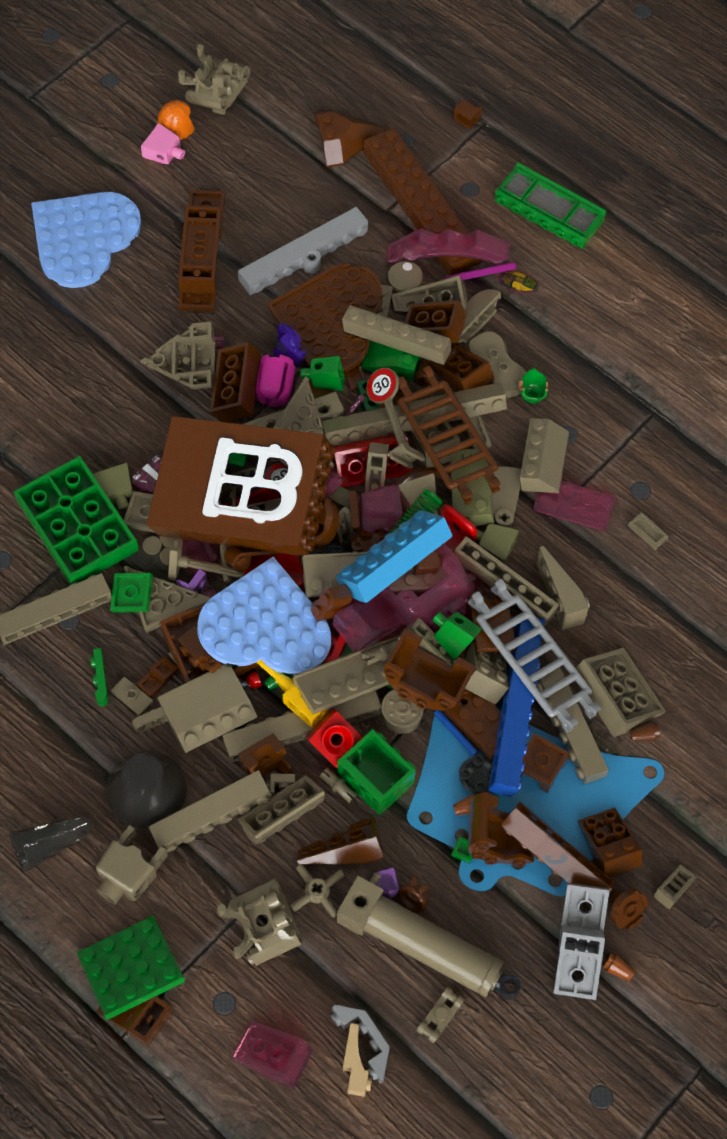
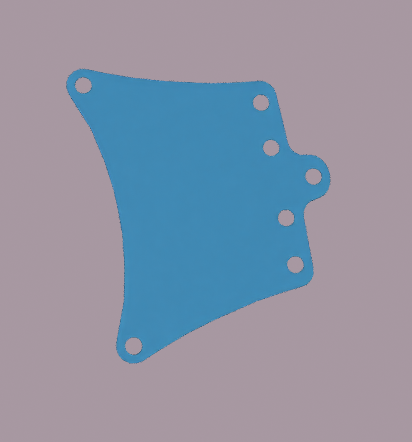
M497 703L494 704L500 711L502 710L501 706ZM434 715L422 773L408 809L407 820L415 829L454 848L457 843L455 833L459 829L469 832V814L456 816L453 804L473 794L464 788L459 779V770L463 762L473 756ZM528 724L530 733L525 744L529 743L535 733L560 748L568 750L559 738ZM480 751L477 753L478 755L485 757ZM601 752L609 769L605 778L584 785L582 780L577 778L574 762H570L568 758L565 766L561 768L549 793L539 788L541 783L523 774V777L520 778L522 786L519 792L516 791L511 798L491 791L489 794L499 798L498 806H495V808L505 813H510L521 802L591 861L593 856L578 820L612 808H616L622 819H624L663 780L664 768L653 759L616 756ZM653 766L657 770V776L653 779L645 777L643 773L644 768ZM427 811L432 814L433 820L430 824L424 825L419 821V815L422 812ZM535 854L534 863H528L522 869H515L511 864L497 863L495 865H488L481 859H472L470 864L462 860L460 863L459 876L464 885L476 891L489 890L499 878L509 875L553 895L561 897L566 894L567 881L562 878L563 881L560 886L554 887L550 885L548 878L553 872L547 864L538 861ZM474 869H479L484 874V879L480 883H475L470 879V873Z

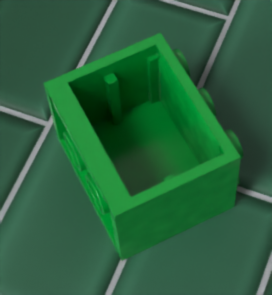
M372 729L338 760L337 775L343 778L345 783L380 816L414 785L416 770L409 760L405 761L400 756L401 753L396 747H391L386 742V738L380 732L376 733Z

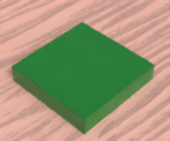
M115 573L110 610L113 613L149 612L153 575L151 573Z

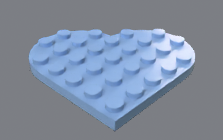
M100 192L31 203L42 270L49 279L58 282L59 285L64 287H84L98 281L100 276L110 266L111 253L123 250L131 245L130 242L139 235L141 229V217L137 206L129 198L118 193Z
M274 557L210 598L203 606L198 617L197 633L203 648L214 659L224 664L230 663L238 666H247L262 660L268 667L279 673L284 672L296 675L320 666L331 647V632L327 621H316L311 612L313 603L306 598L303 591Z

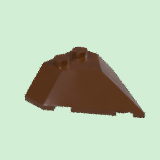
M333 110L314 112L316 126L319 127L323 142V155L327 168L344 165L351 156L357 155L364 149V140L387 130V128Z

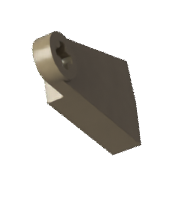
M499 467L497 471L493 472L500 481V491L493 494L494 521L496 525L509 528L513 524L520 492L521 469ZM502 516H506V522H502Z

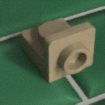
M271 774V780H267L266 784L272 797L275 795V788L283 790L295 782V774Z

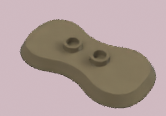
M484 332L469 340L465 349L490 362L495 379L489 385L500 382L506 398L519 395L518 383L527 371L510 357L504 339L494 332Z

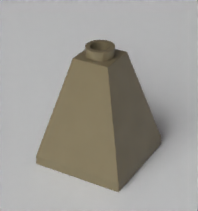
M434 473L398 485L394 497L405 511L409 510L412 504H415L414 501L417 500V497H420L424 489H428L436 495Z

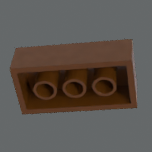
M250 342L219 349L210 413L221 422L253 416L256 395L255 387L261 353Z

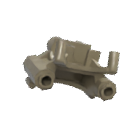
M199 44L197 45V57L204 65L203 71L199 68L195 73L196 77H185V71L179 70L178 81L182 85H196V89H190L185 94V98L190 104L211 108L214 113L225 115L226 109L231 106L248 82L250 68L246 65L229 62L228 59H212L211 55L206 57L204 46Z
M276 878L232 898L230 903L227 904L228 908L224 904L217 906V913L220 917L238 919L244 927V940L239 946L234 947L233 955L236 959L241 958L255 944L256 947L250 949L246 955L250 964L257 966L302 945L298 928ZM261 914H265L268 917V923L264 927L257 925V918Z

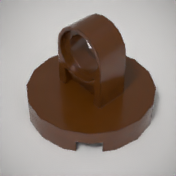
M631 889L621 893L615 890L608 897L612 905L610 912L611 921L618 928L632 929L643 920L644 915L642 913L644 908H648V899L640 891Z

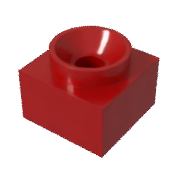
M333 708L305 736L336 768L338 760L363 738ZM334 734H338V740L331 742V737Z

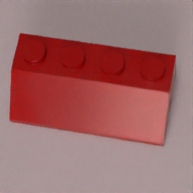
M395 434L334 446L335 455L333 463L339 486L345 488L364 484L366 482L370 442L389 444L388 452L398 447ZM388 454L385 479L399 477L412 470L390 459Z

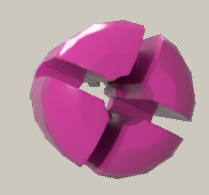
M269 354L261 358L255 387V396L259 402L270 407H281L290 401L296 371L292 359L284 355H280L279 358L269 357Z

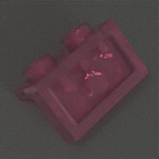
M191 540L182 541L184 555L190 557V559L213 564L218 562L215 551L212 552L210 548L211 543ZM190 567L193 577L199 569Z

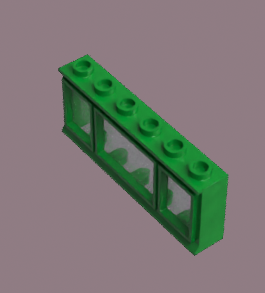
M518 162L499 188L495 190L494 201L511 209L514 213L522 215L527 220L540 225L543 229L551 231L558 237L571 242V244L581 249L586 246L605 220L607 210Z

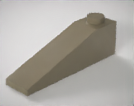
M460 276L392 294L395 312H408L410 304L456 300L460 301L464 310L467 309L468 298L465 283Z

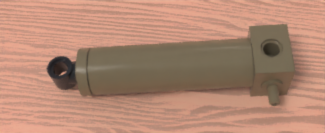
M374 873L370 881L357 876L337 911L338 924L362 937L367 932L484 997H487L490 990L497 991L500 997L505 1000H513L517 997L521 988V982L515 975H506L500 971L504 961L384 897V889L377 886L381 879L380 874ZM504 984H512L515 990L512 992L505 990Z

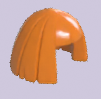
M174 100L166 103L161 108L157 124L159 123L173 132L180 140L187 138L194 131V126L189 118L191 111L187 103L181 100Z

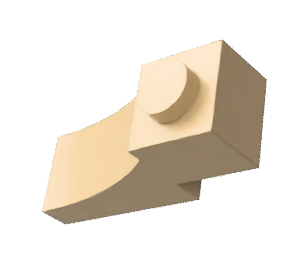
M350 1024L343 1071L351 1072L348 1094L365 1097L366 1091L371 1089L372 1078L368 1077L369 1071L364 1070L359 1055V1025Z

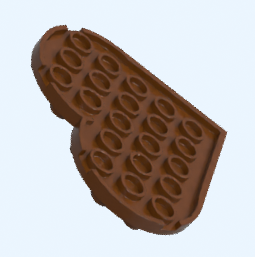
M341 264L329 268L270 301L267 305L279 324L289 325L300 336L301 341L299 343L302 347L299 351L303 349L306 351L303 361L308 367H311L312 359L340 356L345 373L363 361L369 350L370 340L344 332L342 318L349 305L378 314L383 301V292L379 279L372 271L363 266Z

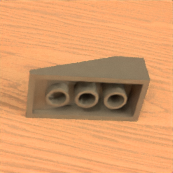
M541 546L536 565L548 596L559 604L556 616L561 629L565 630L584 624L588 609L590 608L588 598L584 597L581 589L547 549Z

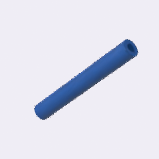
M441 710L434 711L433 714L472 756L479 752Z

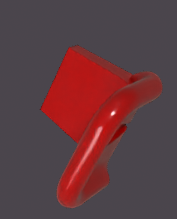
M442 505L439 516L445 518L453 536L437 549L452 548V554H454L455 549L466 536L473 542L476 541L477 529L471 521L452 506ZM453 522L460 527L459 531L455 530Z

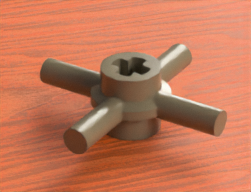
M300 864L296 870L307 884L305 886V895L290 905L292 911H297L310 901L312 903H321L332 918L336 917L337 910L328 899L329 887L345 877L344 873L339 870L325 881L319 878L313 879L303 864ZM315 888H316L317 890H320V889H321V893H318L317 891L314 892V889H315Z

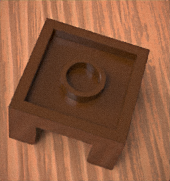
M274 733L239 753L247 776L258 770L262 776H265L275 769H278L281 774H293L292 767L283 756L287 754L286 749Z
M534 733L527 744V752L523 756L525 767L522 774H520V778L523 777V774L541 783L539 787L541 790L549 793L561 768L565 766L570 753Z

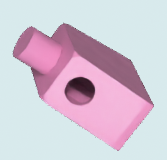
M159 123L141 145L142 157L163 164H169L174 157L182 160L185 156V150L180 149V138Z

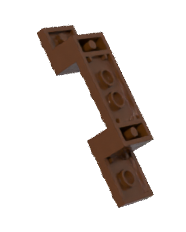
M190 190L189 204L185 207L178 276L180 290L179 310L215 311L217 289L216 264L218 243L222 234L225 191Z

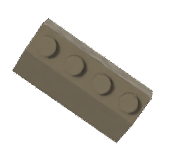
M530 418L520 474L522 491L559 493L569 431L550 419Z
M305 775L269 798L268 802L257 806L238 820L246 836L256 846L274 833L281 831L286 825L299 819L309 810L316 808L317 805L324 801L325 793Z

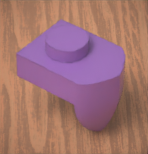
M199 569L189 584L181 580H176V583L180 587L199 593L200 590L203 591L207 586L208 579L206 573Z
M394 867L375 872L381 875L377 886L384 889L383 896L392 899L400 889Z

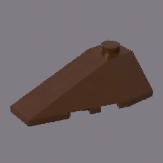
M375 817L350 825V830L342 834L335 832L325 842L319 840L298 850V864H364L376 862L384 858L383 846Z

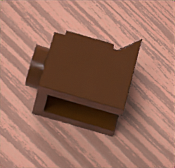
M462 100L454 107V120L470 130L481 119L482 107H475L471 103Z

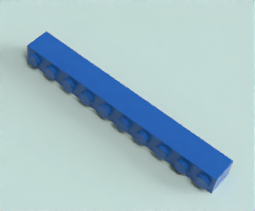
M537 618L540 621V623L544 626V620ZM528 619L515 625L514 639L534 628ZM538 634L519 645L515 651H511L512 656L517 661L543 645L541 644V639L543 638ZM539 657L522 666V669L528 676L539 670L541 663L538 660ZM509 665L507 674L509 689L505 692L488 791L511 798L516 791L519 792L522 786L520 774H522L525 767L523 756H525L528 748L525 742L530 733L528 723L533 715L531 705L534 703L535 698Z

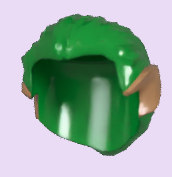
M532 368L521 377L518 389L523 400L531 404H537L547 397L549 383L541 372L536 368Z

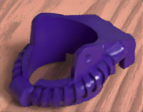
M280 323L277 328L278 346L273 350V354L278 358L280 355L289 357L294 361L293 365L297 367L305 359L304 356L306 355L304 349L299 351L302 347L299 343L301 338L292 327Z

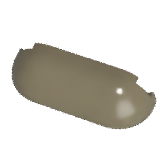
M484 290L474 295L467 302V309L465 310L467 316L459 343L469 342L494 316L497 311L495 308L497 301L501 299L500 291Z

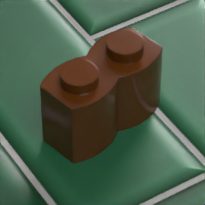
M344 584L322 591L319 600H316L311 607L312 615L317 622L338 617L342 613L344 606L351 602L353 595L347 585Z

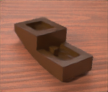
M163 656L150 667V672L136 683V687L149 698H152L173 677L178 667Z

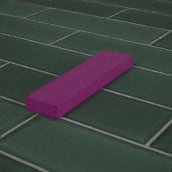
M512 262L449 275L443 279L460 276L462 280L514 270L516 265Z

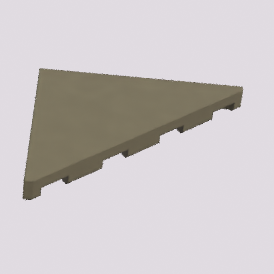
M305 376L273 428L324 434L308 377ZM331 459V462H330L331 470H332L333 467H334V463L332 462V459Z
M128 566L124 567L125 573H144ZM153 577L149 612H139L144 630L148 633L160 627V621L183 611L198 608L211 597Z

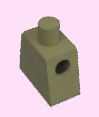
M127 463L94 473L93 476L111 503L117 504L119 510L128 508L127 500L131 499L133 492Z
M490 523L485 532L477 529L476 541L479 542L480 547L503 564H506L517 541L519 530Z

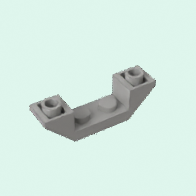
M339 1005L333 1006L331 1017L337 1026L341 1025L343 1029H346L350 1024L359 1021L357 1025H359L363 1035L367 1033L371 1039L369 1043L376 1053L380 1052V1054L368 1061L369 1068L367 1071H369L373 1081L377 1079L379 1083H382L387 1065L389 1045L366 1011Z

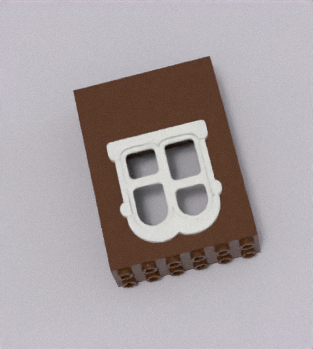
M172 416L146 525L162 537L299 556L310 555L315 547L314 535L319 528L318 517L323 510L322 499L326 495V480L331 473L330 462L334 458L335 449L324 434ZM234 452L259 456L255 476L250 478L225 474L229 454ZM269 457L281 458L287 462L288 472L283 479L273 481L263 478L266 461ZM223 483L243 485L240 503L237 507L218 504ZM256 486L278 490L281 494L280 506L273 511L248 509L247 504L251 488Z

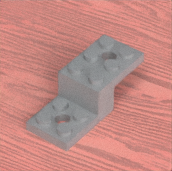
M567 882L558 943L559 956L554 994L596 1000L605 942L603 931L609 888ZM588 902L591 904V909L583 912L579 909L580 904ZM580 970L584 976L580 980H575L572 978V973Z

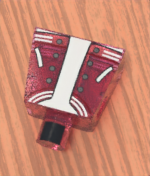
M158 455L132 477L133 487L142 493L154 494L162 461Z

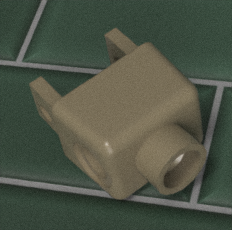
M130 825L117 842L115 840L111 842L96 866L98 876L102 880L96 891L107 901L115 905L123 895L131 901H136L156 879V871L168 856L166 849L161 846L151 861L147 863L142 858L140 849L134 845L127 847L136 836L135 828Z

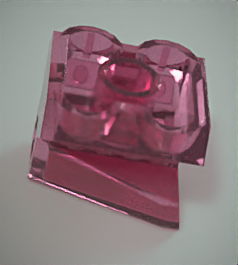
M398 484L362 493L361 497H358L362 529L374 532L378 528L390 531L393 530V527H396L395 524L398 523L402 516Z

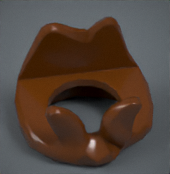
M413 876L410 885H402L399 889V901L408 910L419 913L427 907L430 893L424 891L429 886L421 885L419 887L417 885V877Z

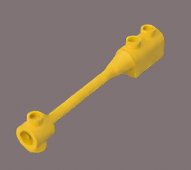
M262 660L256 662L275 679L285 692L283 694V703L311 728L326 715L328 709L315 714L311 713L301 697L300 690L293 684V679L271 669Z

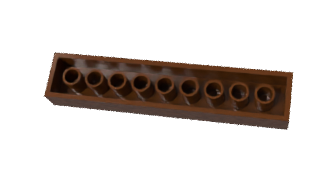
M393 127L364 140V155L448 275L459 274L481 264V249L396 129Z

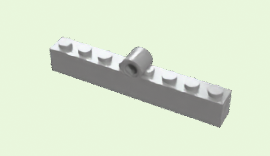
M355 207L238 270L239 282L248 294L252 295L260 292L270 284H275L281 278L290 276L300 268H304L310 274L317 273L321 268L322 256L329 252H334L338 247L348 244L353 239L361 237L368 232V220Z

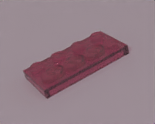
M561 481L559 493L538 492L533 511L606 532L616 496Z

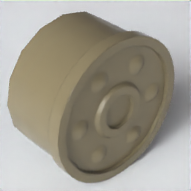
M395 690L390 691L384 697L382 702V718L389 730L398 734H406L415 730L420 724L424 709H420L414 703L400 698Z

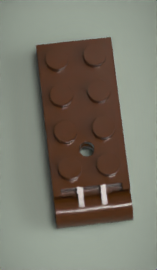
M464 689L454 707L441 711L491 761L494 758L501 711L493 703Z

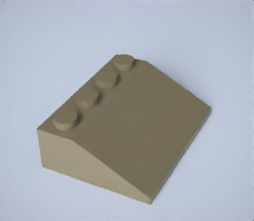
M624 648L584 659L576 667L577 671L592 689V693L588 696L600 706L601 710L597 713L613 737L625 734L666 712Z
M223 664L213 674L207 672L157 697L183 752L187 753L257 718L255 710L232 667H227L226 664Z

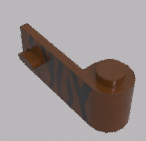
M232 546L225 551L224 560L237 571H245L251 564V556L284 553Z

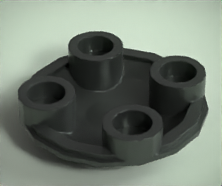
M477 754L463 762L459 770V779L466 790L474 794L490 792L488 789L492 761Z

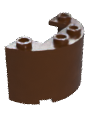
M405 628L384 667L385 676L389 684L398 693L400 698L414 703L420 709L448 710L454 707L476 667L459 657L454 666L443 662L418 648L423 637Z
M487 792L472 797L469 806L468 852L472 855V858L484 860V863L488 865L501 863L513 864L515 867H525L528 863H534V853L529 849L523 848L514 836L508 835L501 826L509 813L495 808V806H498L499 798Z

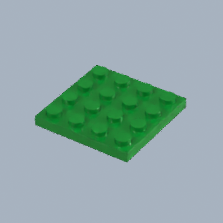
M154 916L76 952L106 1020L185 982Z

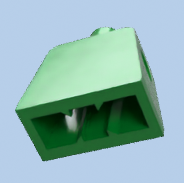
M340 356L315 358L311 360L310 368H301V379H304L305 376L311 379L314 388L343 391L345 373Z
M439 612L432 619L440 627L434 635L435 639L454 661L482 630L458 612H455L449 619Z

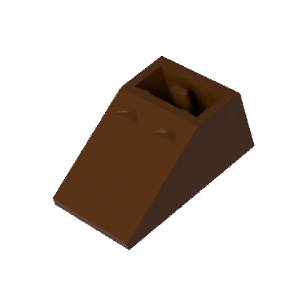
M616 808L578 820L597 867L607 876L612 877L642 866V848Z
M155 996L108 1021L148 1048L172 1015L173 1010L170 1005ZM99 1007L96 1012L105 1018L101 1007Z

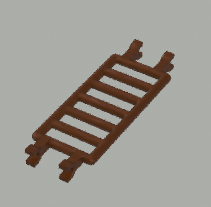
M427 366L423 368L425 373L423 378L428 382L429 387L411 393L404 377H400L398 391L403 397L398 399V405L447 488L451 490L457 487L465 505L473 502L471 498L473 493L466 483L480 477H485L493 494L499 492L500 481L493 473L499 469L498 464L448 382H438L431 367ZM441 389L447 395L413 410H410L406 404ZM448 403H452L455 408L451 412L418 424L415 419L418 415ZM460 416L464 423L429 438L423 432ZM466 430L472 436L470 439L435 452L431 446ZM477 444L481 451L446 466H443L439 460ZM483 458L489 464L485 468L453 481L448 475L449 472Z

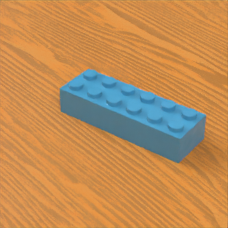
M423 510L418 511L410 520L402 523L393 533L387 534L385 539L373 545L368 552L357 557L355 562L344 567L336 575V578L340 585H347L353 595L352 598L367 603L453 535L444 517Z

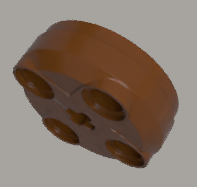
M325 496L322 499L323 510L318 517L319 528L314 535V550L328 545L335 537L340 524V513L337 506Z

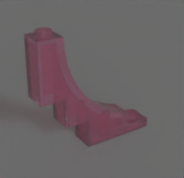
M420 228L389 244L387 261L395 263L402 258L412 261L435 256H460L499 264L509 259L510 242L480 230L464 235L451 229L435 234Z

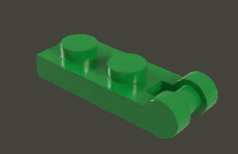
M97 648L93 649L94 656L90 657L92 668H96V674L93 675L94 686H98L95 697L97 704L105 707L109 703L102 650Z

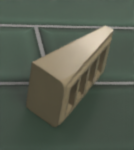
M680 864L657 889L654 898L670 909L695 881L697 876ZM678 874L683 876L688 881L685 882L682 878L678 876Z

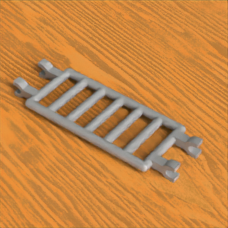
M502 579L496 581L495 586L490 589L502 600V603L493 608H488L479 591L472 595V599L468 603L480 614L476 617V621L549 717L557 715L562 722L564 730L569 733L579 724L575 717L571 716L566 710L579 701L589 719L597 715L596 713L601 708L588 696L592 693V689L519 595L512 596L506 589ZM514 604L518 605L523 613L494 629L487 623L486 620ZM526 619L534 626L532 630L505 645L498 637L501 633ZM540 634L546 644L516 661L509 651ZM549 650H552L558 657L557 660L530 676L522 669V666ZM564 665L570 675L540 692L533 682ZM576 681L582 690L552 708L545 698Z

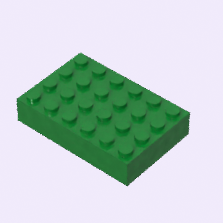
M81 456L13 491L21 510L70 585L74 582L84 581L91 575H97L139 551L137 540Z

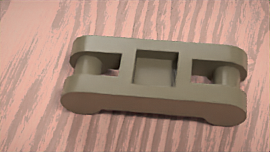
M447 987L416 1031L421 1035L425 1034L429 1037V1041L434 1044L460 1009L465 998L461 995L457 996L453 993V989ZM447 1000L454 1003L451 1008L445 1005ZM430 1023L437 1026L435 1031L428 1027Z

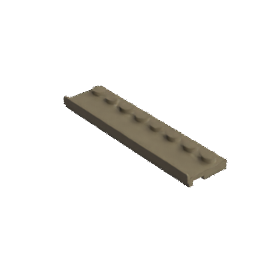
M438 549L439 556L441 555L442 567L436 574L414 575L412 567L379 594L455 590L457 588L452 554L453 549ZM366 552L303 555L301 561L304 570L306 598L320 597L323 590L340 586L336 575L344 567L355 562L357 557L364 555Z
M399 636L294 675L293 684L300 690L301 697L311 713L321 712L390 685L384 672L387 660H379L366 666L363 661L367 660V658L362 659V654L375 650L377 646L390 644L396 641Z

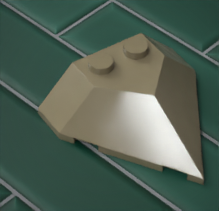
M212 322L192 324L186 332L176 335L155 350L156 353L140 361L142 364L193 390L212 388L216 372L217 350Z

